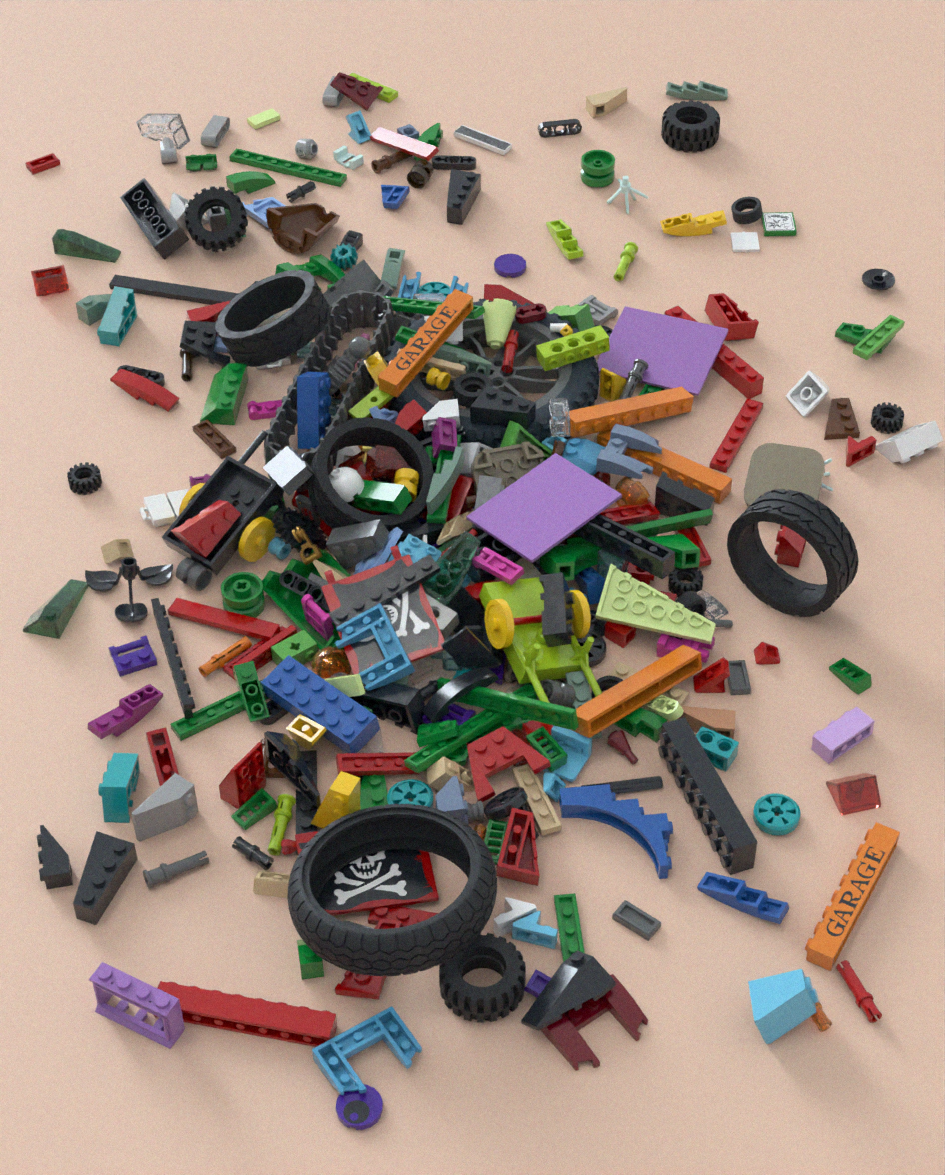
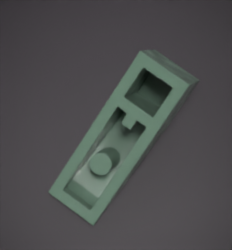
M111 294L89 295L76 303L78 319L88 326L102 319Z

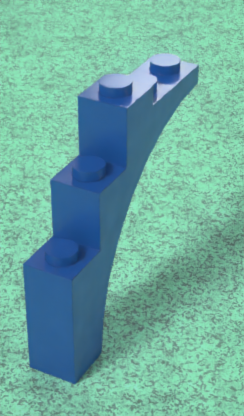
M610 784L559 788V805L562 818L595 820L626 833L647 852L656 868L658 878H668V870L672 869L671 857L667 856L666 852H668L670 834H673L672 821L668 822L667 813L644 815V809L639 806L638 799L616 800L615 792L611 793Z

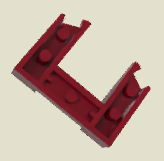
M614 974L610 976L615 980L616 985L604 996L596 1001H593L592 998L581 1004L582 1008L575 1011L574 1008L562 1014L563 1017L540 1029L575 1071L579 1070V1062L591 1061L593 1068L600 1066V1061L578 1030L607 1011L615 1017L635 1041H638L641 1037V1033L637 1031L641 1022L645 1025L648 1024L647 1017Z

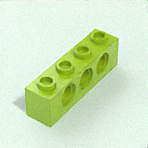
M601 325L536 345L537 360L545 371L610 351L609 336Z

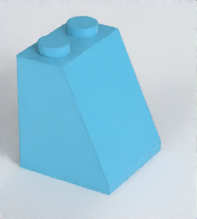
M802 969L748 981L754 1022L766 1044L772 1043L817 1012L815 1003L819 1002L817 991L813 989L810 977H806Z

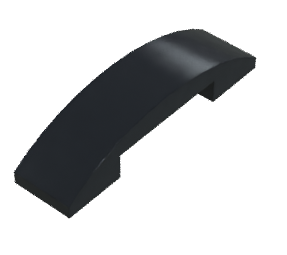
M488 667L465 672L439 689L425 705L422 713L432 723H435L450 713L449 705L477 686L486 688L499 678Z

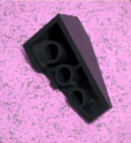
M576 951L560 965L521 1022L523 1025L539 1031L563 1017L562 1014L573 1008L575 1011L582 1008L581 1004L591 998L593 1001L598 1000L616 985V982L593 956Z

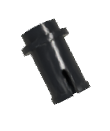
M430 680L428 685L420 689L423 701L438 691L437 680Z

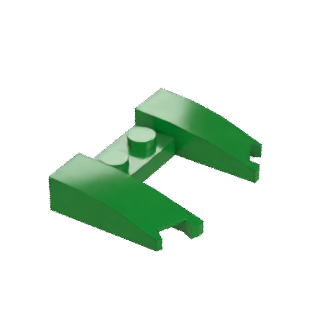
M321 254L311 256L309 262L302 265H292L289 262L277 264L275 271L276 275L285 271L303 270L311 273L313 277L320 275L333 283H336L345 275L336 264Z

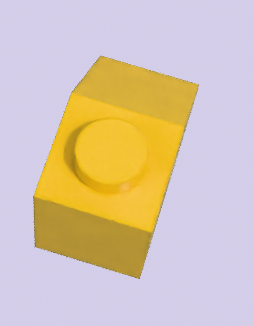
M377 351L363 362L379 386L378 376L380 372L388 367V363Z
M602 368L600 372L599 396L610 402L618 400L626 385V379Z
M301 714L286 728L298 745L307 750H310L326 732L325 727Z

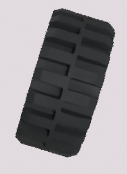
M693 100L676 102L670 105L663 113L661 136L664 142L671 148L687 153L702 152L714 146L719 138V113L707 103L693 102Z
M211 186L210 190H206V188L201 189L202 193L198 194L196 192L193 195L194 199H190L188 201L189 206L185 208L186 216H184V220L191 238L197 245L203 246L206 250L212 249L213 252H218V249L226 251V247L229 246L233 248L236 241L240 242L242 240L241 236L245 235L246 227L248 226L247 213L243 202H241L238 195H234L233 191L229 189L226 191L224 187L216 189L215 186ZM212 207H224L231 214L229 225L218 232L206 230L201 223L204 213Z
M480 933L462 952L439 965L441 997L449 1009L453 1008L455 1015L459 1017L463 1015L465 1020L471 1021L474 1019L477 1020V1023H484V1020H490V1022L497 1021V1018L500 1016L501 1018L508 1016L509 1010L513 1012L524 997L526 966L523 956L519 950L516 951V946L512 942L507 943L506 939L501 936L497 938L491 933H487V935H481ZM487 968L499 973L502 979L491 986L478 987L467 983L463 976L474 969Z

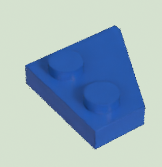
M381 185L384 208L398 209L410 192L409 186Z

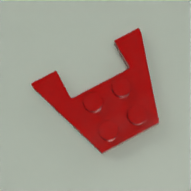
M501 727L467 745L477 801L484 802L496 795L487 778L523 759L534 775L551 766L547 758L505 727Z

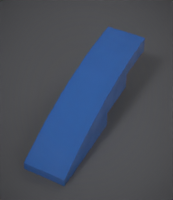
M706 872L697 886L699 891L721 903L777 924H781L789 910L788 902L768 898L766 891L749 888L744 880Z

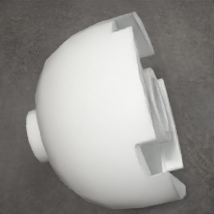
M350 467L336 468L329 474L333 488L345 502L352 501L354 499L353 496L356 493L360 495L364 488V481L361 476Z

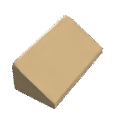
M260 870L254 878L253 892L260 895L287 898L290 874Z

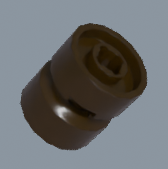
M426 160L417 161L407 175L408 183L417 189L424 187L434 172L433 166Z

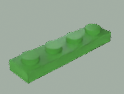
M889 315L853 348V354L868 360L904 327L905 321Z

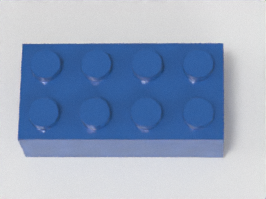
M306 372L297 377L298 449H310L311 447L315 449L320 445V438H324L326 435L325 428L329 427L331 423V414L329 413V406L331 405V396L329 395L331 378H329V373Z

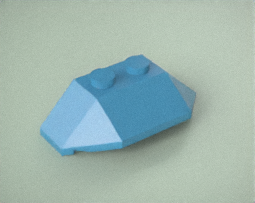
M573 438L568 440L562 457L593 476L598 472L596 471L597 457L605 447L588 439Z

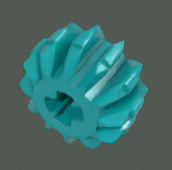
M343 243L342 246L336 245V248L332 249L330 259L340 269L343 268L346 271V268L352 269V265H356L358 253L350 243L348 245Z

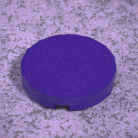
M504 254L495 259L494 270L502 277L511 276V278H515L525 273L526 260L517 254Z

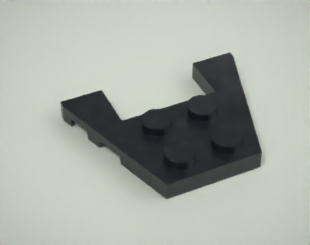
M185 320L179 347L197 357L201 355L207 358L208 362L213 365L215 363L222 366L221 369L230 363V356L213 352L217 334L215 329L216 322Z

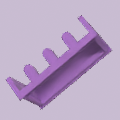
M104 962L99 965L89 978V981L93 983L97 1000L96 1013L169 1049L173 1047L184 1032V1021L178 998ZM113 995L122 999L115 1008L106 1004ZM128 1002L141 1008L134 1017L125 1013L129 1008ZM147 1012L159 1017L153 1026L144 1022L148 1017Z

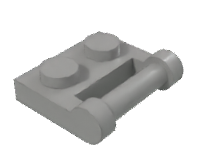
M593 295L579 303V306L589 304L595 325H602L611 317L615 318L618 314L617 308L600 302Z

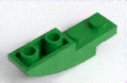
M436 123L428 128L417 140L439 147L440 139L443 137L440 123ZM414 156V160H416V162L419 160H424Z

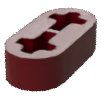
M537 303L519 307L516 309L515 321L519 324L542 320L546 317V306Z

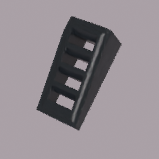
M349 230L339 246H342L343 243L345 245L350 243L357 251L363 244L362 233Z

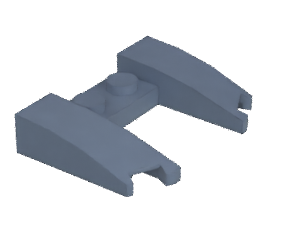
M615 424L607 446L604 450L600 451L597 457L596 471L642 479L643 474L641 472L651 474L653 467L625 456V451L627 448L662 454V447L658 446L659 441L639 430Z

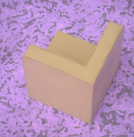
M115 539L101 546L105 564L126 557H134L129 539Z

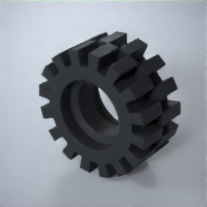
M885 402L882 405L877 404V407L874 406L872 410V427H876V431L881 430V433L886 431L887 434H890V431L892 433L900 431V428L903 426L904 410H901L900 406L897 408V404L891 405L889 402L888 405Z
M85 462V465L79 463L80 466L74 465V468L71 467L67 477L69 487L74 493L87 495V492L92 494L93 490L97 491L101 487V473L97 465L95 466L93 463L89 465V462Z
M697 567L674 568L669 574V591L677 594V598L688 591L700 594L703 587L702 571H698ZM682 580H688V581H690L691 583H683V582H680V581H682Z

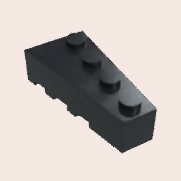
M451 169L447 199V223L463 224L481 190V174Z
M363 683L365 694L350 697L361 706L369 707L377 718L383 721L386 718L395 722V726L403 728V726L411 728V732L416 735L419 725L425 724L423 723L424 714L422 713L425 704L418 688L390 683L367 691L365 689L366 685Z
M96 831L73 902L77 919L97 925L138 859L134 843Z

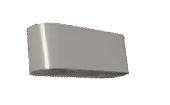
M332 76L324 91L323 105L338 107L344 97L342 93L330 86L336 76Z
M214 115L201 134V145L218 147L230 127V118Z

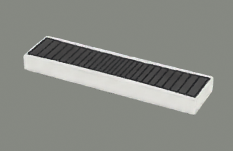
M461 125L454 131V137L503 156L512 149V143Z

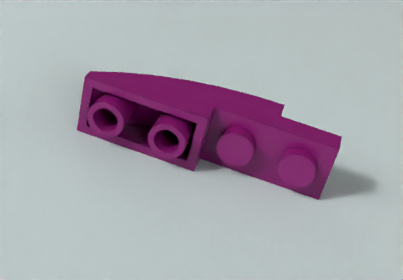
M148 684L120 699L119 706L90 721L87 729L100 739L110 734L117 737L143 719L162 699L163 693L151 684Z

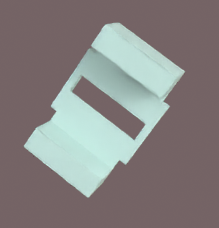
M345 145L333 151L334 160L346 168L354 170L364 164L363 155L355 156L351 153L349 154ZM353 157V159L349 160V161L346 162V163H343L344 161H346V160H348L349 158Z

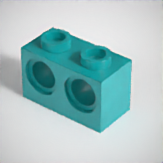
M702 726L696 734L698 741L712 765L727 772L737 757L739 742Z

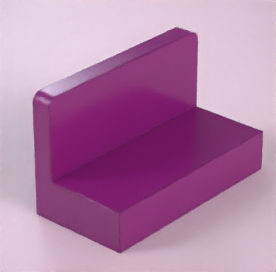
M438 417L432 429L433 458H437L441 450L455 451L457 446L456 420Z

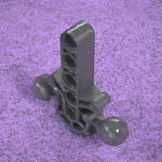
M360 336L353 338L349 343V347L343 352V355L341 357L336 355L327 366L326 373H329V378H331L330 396L341 387L353 372L355 363L369 355L371 345L366 338Z

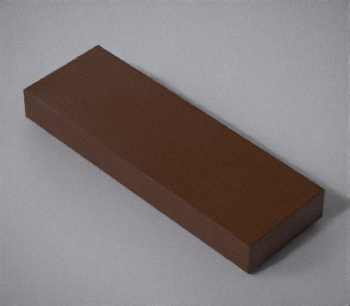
M208 419L192 426L193 432L221 459L237 452L236 447Z

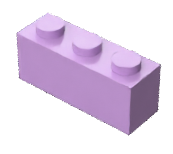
M858 707L851 711H846L841 718L830 722L826 728L817 731L813 735L811 750L830 764L872 735L875 721Z

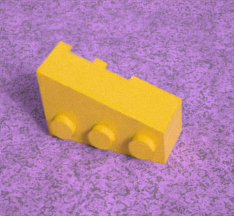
M341 771L329 788L311 824L325 828L335 820L360 810V778Z

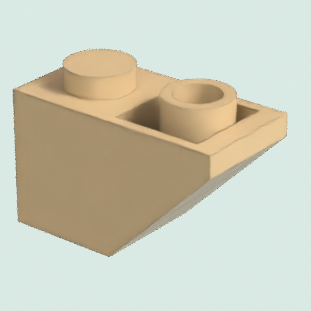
M442 757L427 768L428 785L438 791L445 786L452 776H457L459 784H463L464 792L475 790L472 772L446 757Z

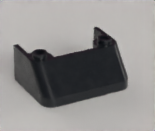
M463 586L442 600L440 603L455 611L459 618V624L453 630L455 635L441 644V647L453 658L455 664L463 668H497L503 664L502 649L493 647L488 639L485 627L486 610Z

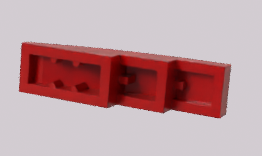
M120 369L110 378L111 382L136 400L141 397L150 405L158 404L167 412L180 399L155 382L124 369Z

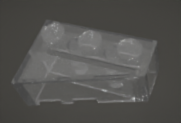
M146 114L136 122L141 135L154 141H162L163 138L169 137V139L173 140L176 149L179 150L190 142L180 114Z

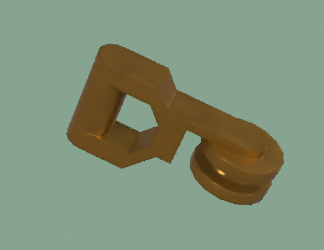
M300 526L292 530L295 539L299 543L302 542V539L307 541L301 545L302 550L300 553V557L305 565L323 556L318 546L311 543L307 534ZM308 547L313 548L314 553L306 557L304 550Z

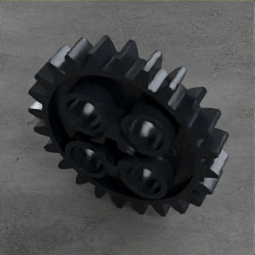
M283 507L272 517L273 528L277 529L275 532L281 535L279 538L286 540L285 544H290L291 549L296 548L298 553L302 550L301 545L307 542L302 539V542L299 543L295 539L292 530L298 526L305 531L312 544L317 545L318 548L323 550L327 547V541L325 540L327 537L322 535L324 531L319 530V525H315V521L310 520L308 515L304 516L302 512L298 513L296 509L292 511L290 507L287 509ZM306 548L304 554L308 553L309 555L313 548Z

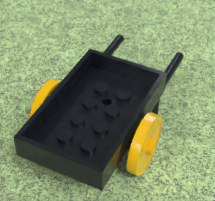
M261 431L238 461L227 456L206 483H199L186 493L179 508V516L162 536L168 547L185 557L192 558L198 564L204 565L215 575H218L237 549L239 555L248 562H255L261 559L268 552L269 543L275 538L276 531L273 528L274 523L264 516L272 506L277 505L279 509L286 508L282 500L284 490L278 483L244 465L268 436L266 431ZM304 453L301 458L307 462L310 456ZM216 501H228L241 515L207 557H202L191 551L171 532V530L178 528L188 519H192Z

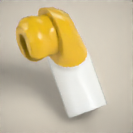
M567 323L550 324V332H559L564 337L573 333L572 328Z

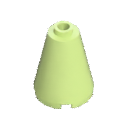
M497 298L493 302H489V300L483 302L487 345L492 349H500V347L504 346L516 314L517 306H512L513 302Z

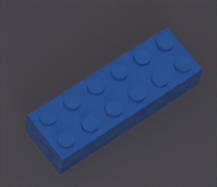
M289 655L261 681L264 693L268 698L295 717L301 714L325 727L326 732L323 737L346 753H358L380 730L376 715Z

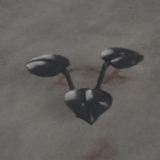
M126 557L121 561L118 574L106 570H85V578L91 589L104 592L111 590L113 585H118L122 575L125 580H128L130 604L118 605L115 608V616L124 622H139L146 617L147 607L143 603L133 604L132 580L138 574L140 580H146L148 585H164L171 578L173 564L147 567L140 571L139 566H137V560L132 557Z

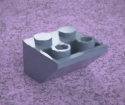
M452 776L435 796L436 809L447 812L468 825L467 801L463 800L462 797L464 796L463 784H459L457 776Z

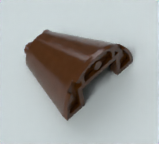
M318 203L268 208L266 212L268 229H271L274 235L272 238L283 250L292 254H301L308 251L340 218V215L332 211L327 214L324 207Z

